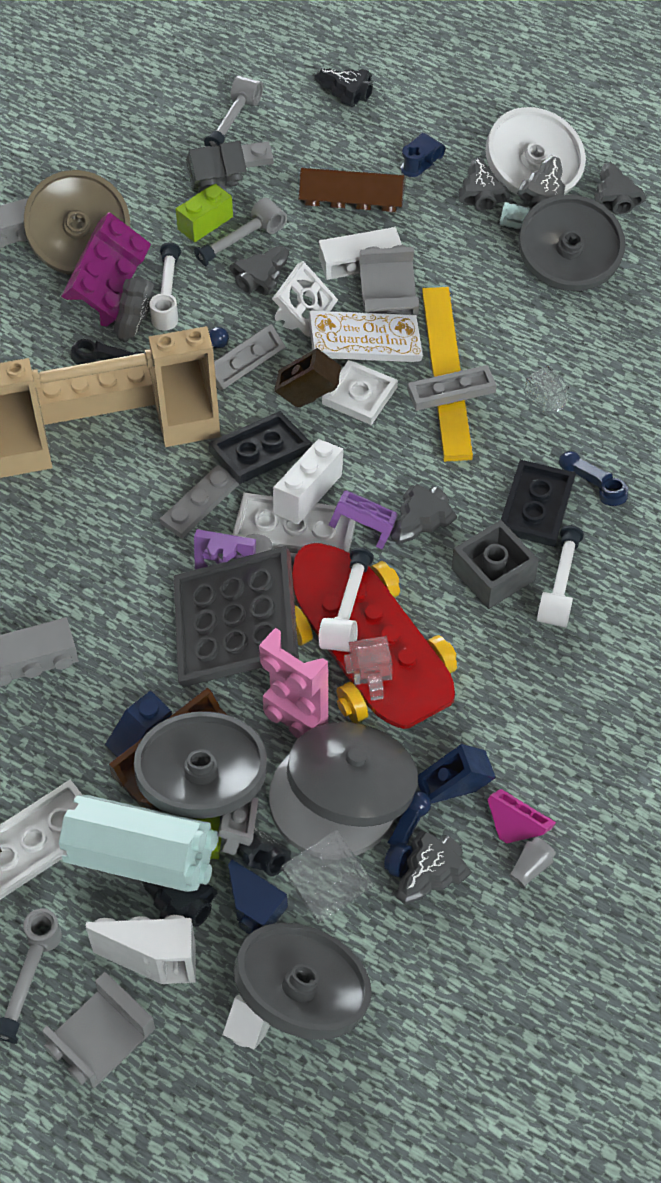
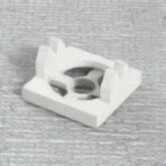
M304 261L296 265L272 298L280 307L276 312L275 320H284L283 327L291 330L299 328L309 337H311L309 319L302 316L304 310L331 311L338 301ZM291 288L297 294L298 304L296 307L290 302ZM304 291L306 292L305 296L312 298L311 306L307 305L303 300Z

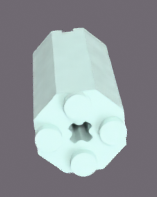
M77 795L73 801L78 803L76 809H68L64 815L59 846L61 850L67 851V855L62 856L65 863L186 892L197 890L200 884H208L211 878L212 866L209 862L211 852L214 851L218 843V831L211 830L209 822L89 795Z

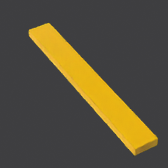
M449 287L422 288L432 375L436 377L461 371ZM465 400L437 406L444 462L472 460L473 452Z

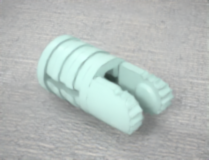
M505 202L500 218V226L521 229L523 220L531 208Z

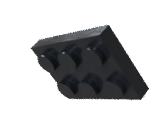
M281 411L208 443L209 452L238 484H242L303 456L312 446L307 437Z
M520 459L501 520L518 538L555 547L576 473Z

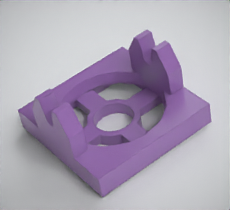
M344 490L329 522V526L335 528L341 515L381 532L376 547L383 549L398 514L359 495Z
M196 529L194 535L195 570L208 567L204 559L214 560L219 564L227 562L232 558L238 559L256 554V539ZM218 554H223V560L220 559Z

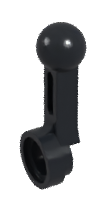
M80 339L72 345L70 356L74 363L80 365L96 362L97 359L108 360L144 352L137 351L133 353L102 344L97 340L94 343L89 339ZM86 348L90 350L91 353H83L79 349Z

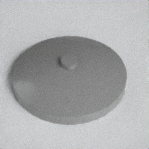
M290 754L275 771L269 791L272 819L280 834L292 846L306 854L324 859H344L357 856L370 850L383 840L395 822L394 819L381 825L355 827L324 819L304 806L293 793L287 777V765Z

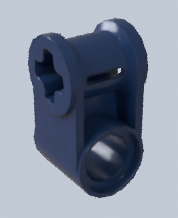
M421 133L415 140L404 146L402 150L404 163L401 165V172L408 177L421 175L430 166L434 165L433 162L438 158H443L446 150L445 145L426 133Z

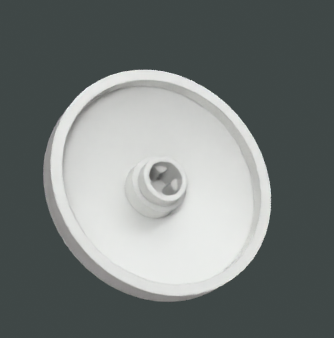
M534 107L511 110L503 114L495 122L487 137L486 158L488 165L497 180L502 182L508 190L518 195L517 192L522 181L528 180L533 172L539 171L541 164L551 155L560 158L563 170L561 181L565 185L564 195L576 186L584 172L586 156L580 137L568 122L550 111Z

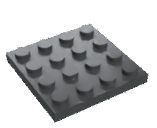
M286 546L174 575L178 683L182 687L263 668L260 663L259 645L275 628L281 631V648L299 659L291 555Z

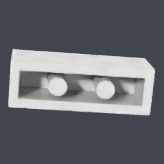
M396 227L319 240V259L326 280L360 274V250L373 246L382 249L402 245Z
M318 439L273 487V514L299 524L341 477L343 448Z

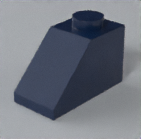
M150 690L125 710L106 741L105 746L116 757L120 756L142 739L153 727L168 719L172 715V711Z
M460 744L418 775V785L420 791L430 797L432 804L477 792L494 780L496 776L486 750Z
M232 859L228 864L236 917L239 921V927L250 935L255 930L266 925L275 924L288 907L287 894Z

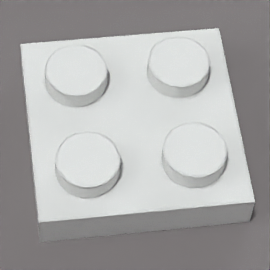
M348 360L340 371L338 387L333 392L323 395L322 405L372 425L397 389L398 380Z

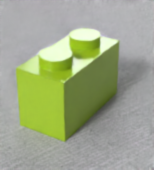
M217 184L210 185L175 208L177 229L194 243L233 218L232 196Z

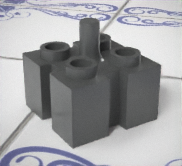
M240 140L222 143L213 147L206 146L191 149L186 157L192 190L199 189V193L213 184H217L226 191L228 187L239 185L238 181H241L243 175L247 172Z

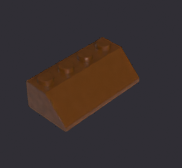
M301 168L299 200H305V206L320 207L321 201L330 202V207L345 208L347 203L356 204V209L371 210V205L382 206L381 211L397 212V207H403L406 177L394 174Z

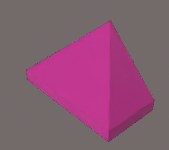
M502 789L491 794L487 800L498 837L505 843L544 835L556 824L555 821Z

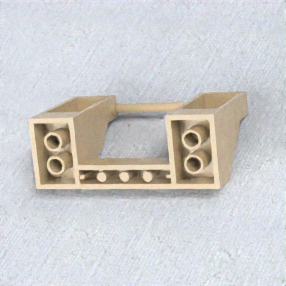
M208 327L149 336L150 349H146L145 354L141 353L41 371L39 373L38 369H31L29 358L0 363V478L52 468L45 425L155 405L165 447L221 437L214 354Z

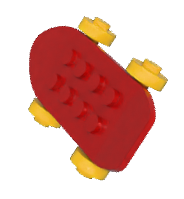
M311 543L302 547L296 554L292 580L294 596L298 606L295 605V616L299 646L313 639L312 630L319 637V629L323 618L334 619L338 616L351 573L349 552L322 543ZM380 561L370 567L368 566L367 571L362 575L349 619L356 621L358 626L355 650L353 652L328 651L350 680V682L337 687L336 690L338 697L337 705L345 717L349 716L353 723H359L368 718L367 707H369L386 723L401 729H407L454 703L455 688L450 673L457 669L456 652L453 646L440 635H436L428 640L423 637L395 600V597L400 594L399 577L396 571L390 568L384 561Z

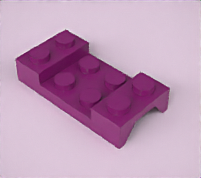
M108 212L98 221L61 297L65 300H83L99 312L100 325L107 327L118 316L125 279L133 277L136 268L143 262L151 243L112 213Z

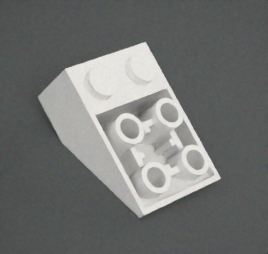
M170 915L165 917V919L150 920L148 917L137 916L129 921L100 918L95 922H86V930L93 953L160 984L196 983V943L191 918H185L181 915Z

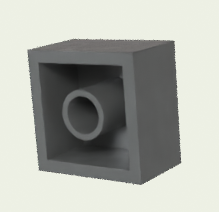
M500 520L453 548L451 569L479 600L490 609L536 580L539 559Z

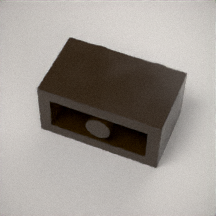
M316 348L278 371L274 391L293 406L301 408L308 403H313L328 392H333L338 387L341 366L320 349Z

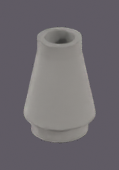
M535 837L532 842L527 841L509 877L525 888L531 880L554 863L553 857L556 855V852L548 843L538 837Z

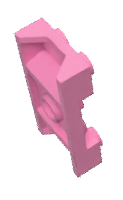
M275 628L259 645L260 663L270 674V688L262 696L263 710L268 719L274 723L282 722L289 727L290 732L296 738H299L312 728L328 724V661L321 658L303 663L281 648V631Z

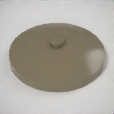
M67 170L47 177L32 191L24 210V232L30 248L45 265L60 273L72 275L98 221L110 212L130 227V215L124 198L109 181L88 171Z

